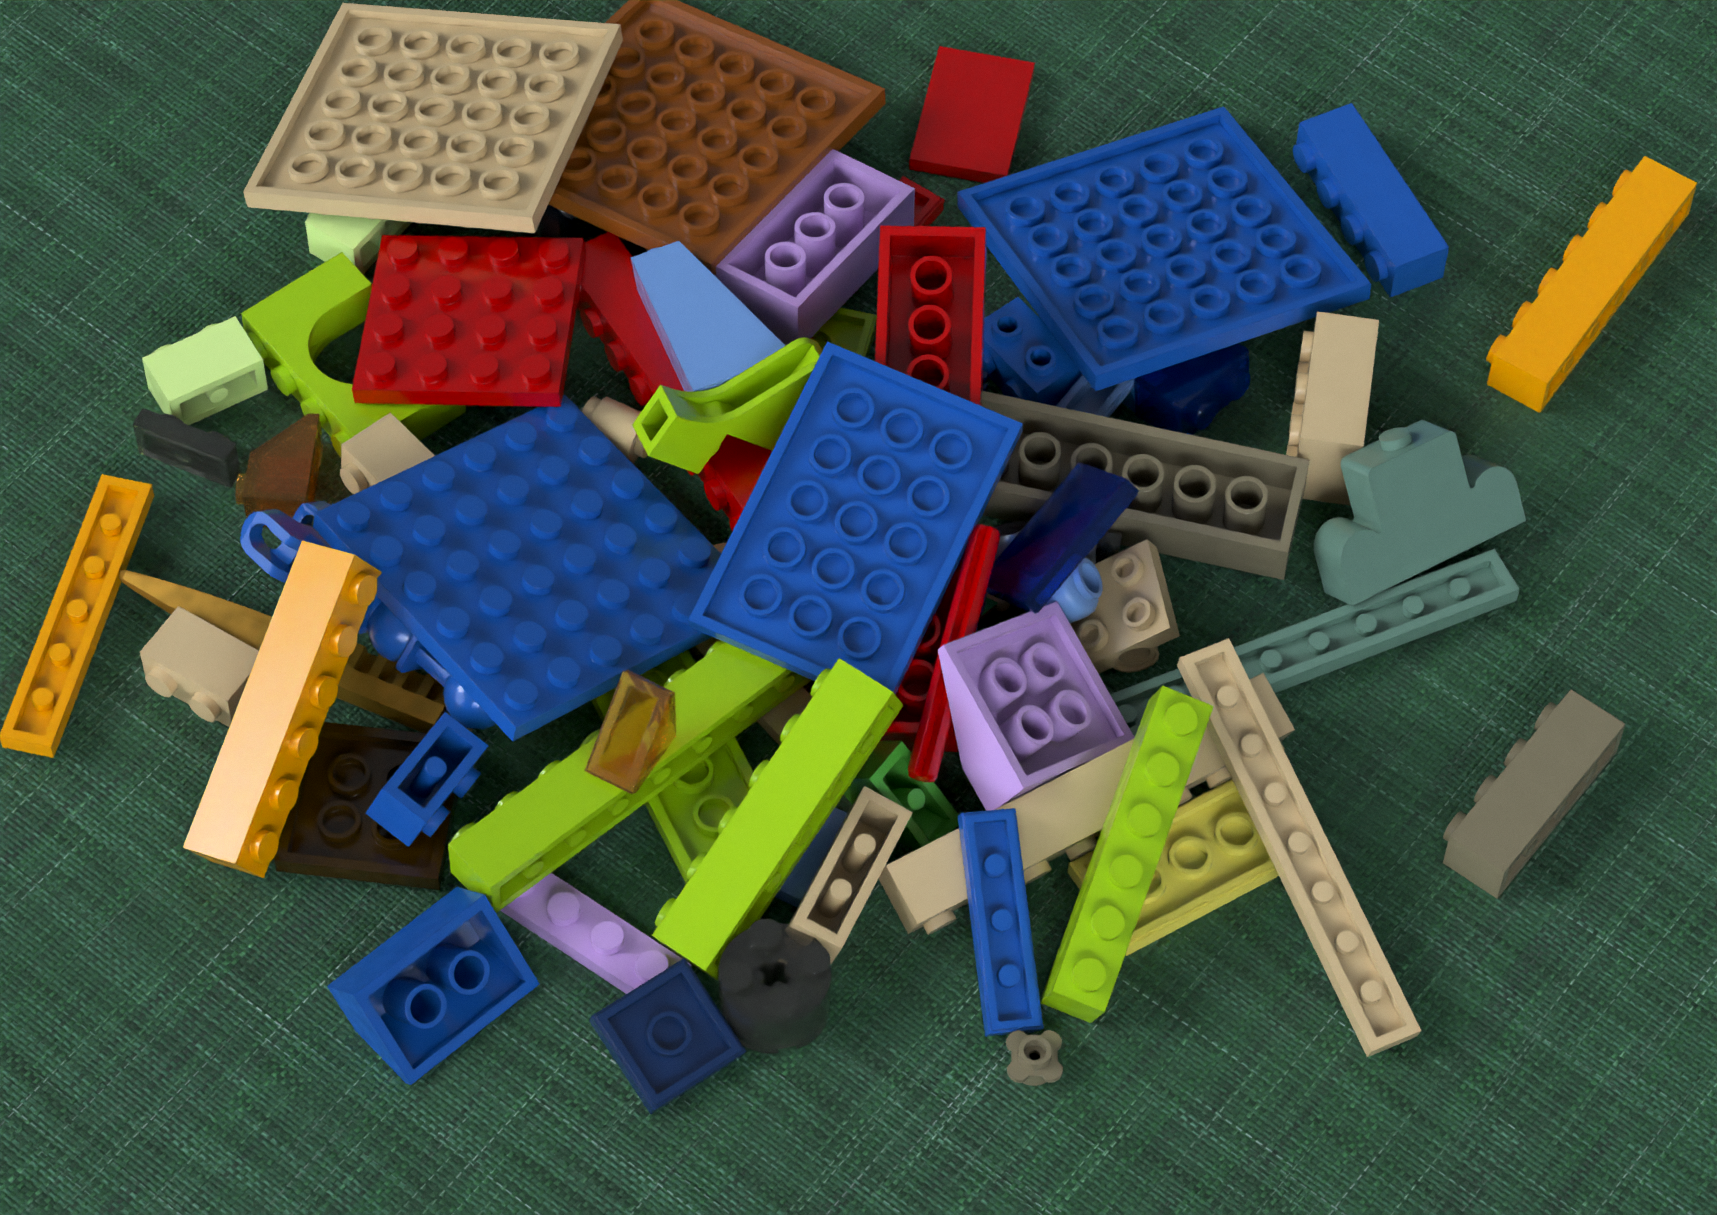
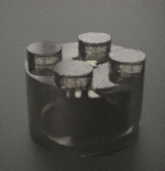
M772 919L755 921L749 929L736 936L724 950L718 970L721 1014L743 1046L765 1054L778 1053V1049L796 1046V1049H799L815 1040L826 1026L831 1004V964L827 949L815 937L789 927V924L778 923Z

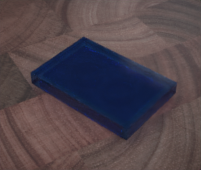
M1078 462L994 562L986 592L1034 614L1039 613L1135 499L1139 490L1126 478Z

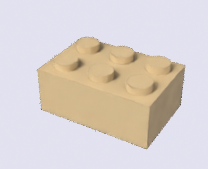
M1317 311L1314 332H1303L1289 427L1290 434L1286 455L1310 460L1303 499L1351 505L1340 463L1343 457L1364 447L1379 320Z

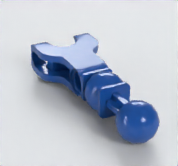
M325 501L303 503L299 506L293 518L278 509L253 512L246 518L242 526L240 536L242 548L271 577L286 583L302 541L332 548L312 527L315 512L331 504ZM264 525L282 541L277 549L268 547L264 542L262 536ZM375 596L372 603L368 606L358 634L369 632L370 642L379 655L390 661L397 662L396 669L400 673L422 668L444 687L443 696L446 710L451 717L464 727L484 730L494 726L496 723L389 608Z

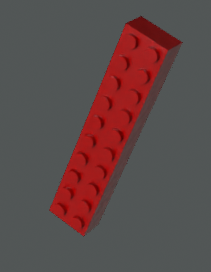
M880 225L875 362L982 406L987 257L986 227ZM964 554L896 693L897 698L904 706L880 741H903L910 751L913 750ZM953 722L951 723L944 752H959Z

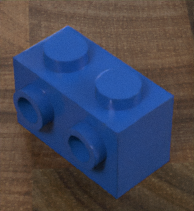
M1019 297L985 318L983 371L988 373V377L1002 390L1005 396L1056 406L1080 378L1082 373L1042 319Z
M444 712L381 789L365 814L408 847L421 831L431 837L451 812L443 806L450 795L454 793L462 799L481 775V772L473 766L487 749L488 745L448 713Z

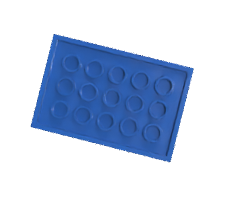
M827 341L688 619L689 626L813 681L817 679L824 669H832L840 658L893 691L896 695L966 550L973 528L979 523L1023 432V423Z

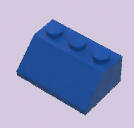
M456 887L327 987L354 1030L406 1084L412 1085L540 983L485 894Z

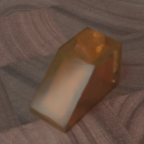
M307 414L250 452L247 472L238 473L235 491L236 504L244 505L246 518L253 512L267 509H278L293 518L301 504L315 502L324 445L319 414Z

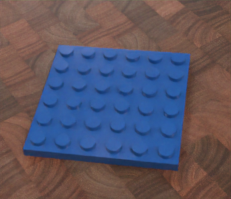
M1224 106L957 192L959 210L972 227H986V246L1095 391L1314 318L1317 315V311L1329 313L1370 299V281Z
M563 395L561 407H537L315 512L313 528L333 549L355 554L381 571V575L377 578L376 596L512 741L712 637L691 628L688 619L721 553L566 395Z

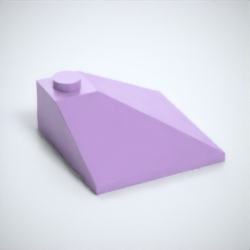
M1057 601L944 644L938 649L962 769L986 811L995 810L1135 738Z

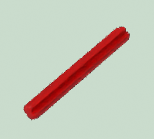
M976 524L967 543L940 647L976 632L1000 541L999 530L994 527ZM939 654L908 765L909 777L932 783L937 779L952 723Z

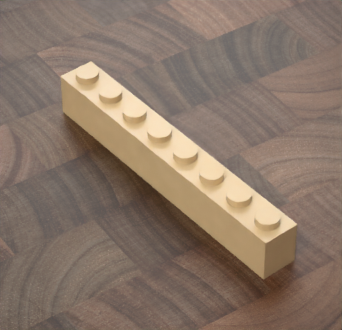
M1261 673L1250 679V682L1281 743L1295 729L1264 673ZM1207 727L1179 805L1193 797L1189 789L1206 781L1211 789L1231 779ZM1134 739L995 809H1016L1025 885L1050 872L1052 868L1048 863L1049 861L1065 853L1069 860L1072 861L1095 849L1097 844L1096 837L1100 836ZM959 828L889 863L884 867L878 878L908 934L924 927L928 935L954 922L957 918L953 911L968 904Z

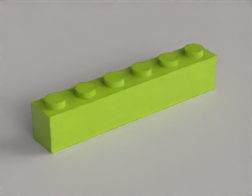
M840 658L832 669L826 668L819 674L811 688L810 694L812 699L802 714L793 715L785 724L780 734V742L782 743L770 761L767 759L763 760L754 770L749 780L750 791L739 807L734 805L725 813L717 830L720 835L708 853L705 851L701 852L694 859L686 875V879L689 881L677 899H669L656 917L655 925L657 928L652 936L665 947L685 958L717 981H719L904 706L893 691Z
M1162 686L1149 699L1041 996V1004L1092 1023L1105 1013L1211 716L1213 705Z

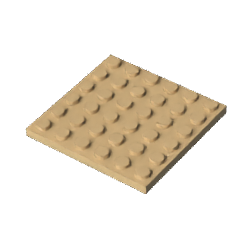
M342 3L243 191L247 207L535 233L623 41L621 25Z

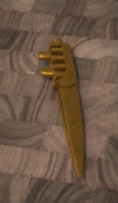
M128 570L119 571V579L122 583L166 612L172 614L180 606L258 651L260 650L272 616L172 582ZM357 643L355 650L348 658L341 676L336 698L422 733H428L443 713H448L443 696L444 687L429 673L426 676L417 673L415 670L400 673L396 669L397 662L390 661L380 655L378 657L367 652L366 646Z

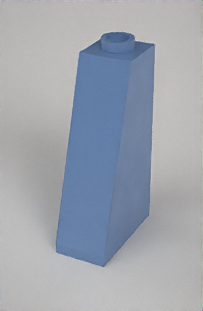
M680 241L653 248L645 253L631 257L637 291L684 391L696 392L718 387L786 346Z

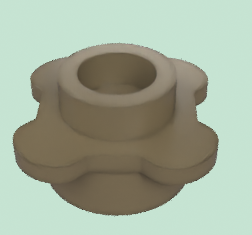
M1020 1030L1010 1033L1006 1039V1047L1011 1051V1063L1007 1067L1009 1078L1014 1082L1031 1086L1058 1081L1063 1074V1066L1058 1062L1057 1053L1062 1046V1039L1059 1034L1051 1030L1044 1031L1041 1035H1027ZM1031 1053H1037L1040 1056V1058L1038 1060H1032L1030 1059L1029 1055Z

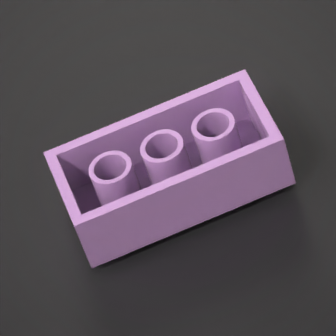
M832 149L716 266L715 276L785 345L801 337L811 338L879 268L880 225L914 226L915 188Z

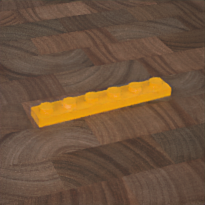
M104 474L101 475L1 729L0 742L3 748L54 758L121 584L119 571L127 569L154 498L152 484Z

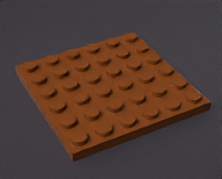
M629 0L605 22L621 25L623 41L550 199L549 205L648 250L680 241L715 276L716 266L832 149L839 151L886 104L885 88L681 1Z

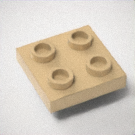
M1146 539L1095 564L1101 576L1103 586L1097 607L1089 616L1070 623L1098 674L1112 667L1126 673L1147 669L1159 659L1157 646L1180 636L1158 549Z

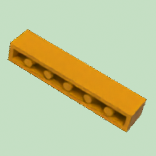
M1647 156L1642 158L1633 172L1626 169L1614 186L1612 192L1614 197L1608 204L1600 202L1595 208L1588 222V231L1582 237L1576 234L1565 250L1562 259L1564 262L1557 270L1551 267L1547 271L1539 285L1538 297L1533 303L1525 301L1519 308L1513 320V330L1507 337L1500 334L1492 344L1486 361L1491 363L1487 385L1541 413L1688 216L1697 182Z
M306 541L301 542L183 848L211 862L261 878L265 877L268 866L277 853L279 838L288 814L297 801L298 788L308 762L317 749L318 736L328 710L336 700L338 684L346 663L356 648L358 632L366 611L376 596L377 578L381 575V571L355 554Z

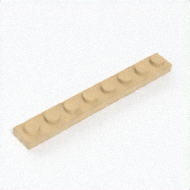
M1228 638L1180 657L1177 667L1191 696L1214 706L1207 724L1208 731L1366 1056H1372L1417 1037L1421 1032L1420 1026L1230 639Z

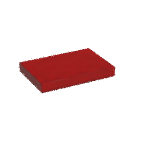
M939 46L909 159V170L983 183L1008 176L1034 77L1035 62Z

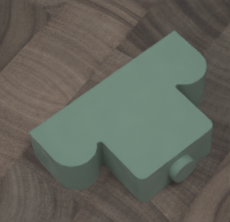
M1420 420L1407 427L1389 429L1380 434L1378 441L1342 458L1340 464L1354 518L1349 520L1336 517L1325 522L1316 533L1313 543L1314 554L1324 592L1353 606L1525 522L1526 518L1517 481L1513 473L1506 467L1471 454L1461 456L1457 436L1453 431L1425 420Z

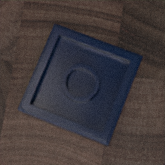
M685 958L595 1013L589 1019V1022L650 1114L656 1112L746 1053L745 1048Z

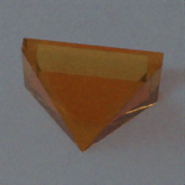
M624 670L584 771L630 794L636 793L676 737L675 692L632 671Z

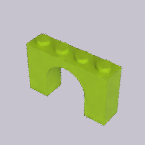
M343 252L241 313L243 328L261 355L264 364L271 370V376L278 389L286 396L292 394L301 403L302 412L308 422L315 429L322 427L329 434L332 445L340 457L341 444L389 413L394 415L421 441L466 412V405L355 403L352 393L353 384L334 380L316 367L315 361L318 355L330 342L358 326L366 319L372 284Z

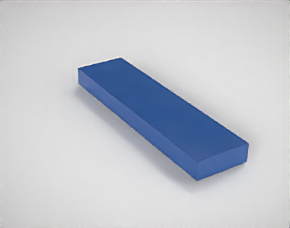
M1016 809L961 813L957 817L985 1037L1007 1035L1017 1030L1024 1033L1041 1031L1044 1027Z

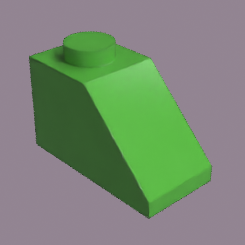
M879 741L844 793L849 802L853 804L862 788L866 786L913 812L898 840L913 851L954 831L958 826L957 816L959 814L934 782H922L909 777L908 765L912 753L903 741Z

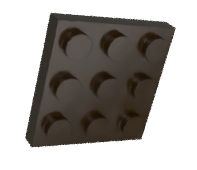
M324 722L318 736L317 749L308 762L298 788L297 801L288 814L279 838V846L274 859L276 871L440 890L458 796L452 793L443 804L451 812L435 833L429 837L421 831L409 847L365 814L381 789L427 733Z

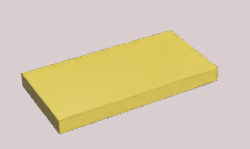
M1232 779L1178 806L1126 951V956L1279 876ZM1094 850L1070 862L1068 865V874L1079 890Z

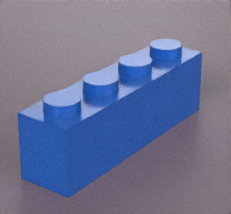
M1350 103L1299 122L1296 145L1293 146L1295 162L1300 171L1303 173L1307 172L1315 183L1323 206L1327 209L1331 208L1340 221L1341 230L1346 241L1350 245H1356L1372 280L1375 282L1379 281L1391 298L1443 278L1449 246L1354 105Z

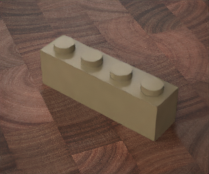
M1572 689L1558 705L1550 702L1539 715L1534 725V729L1537 731L1528 741L1520 738L1511 748L1504 761L1506 768L1497 778L1491 774L1481 784L1474 797L1476 804L1466 815L1460 811L1449 823L1443 835V839L1448 841L1443 864L1498 899L1616 754L1625 723Z

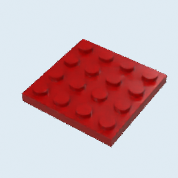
M382 235L352 386L355 403L561 407L586 253L584 239Z

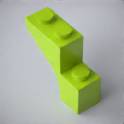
M807 337L798 338L724 384L709 390L687 392L660 384L632 426L649 457L699 474L711 456L717 453L727 434L773 451L822 353V349L815 340Z

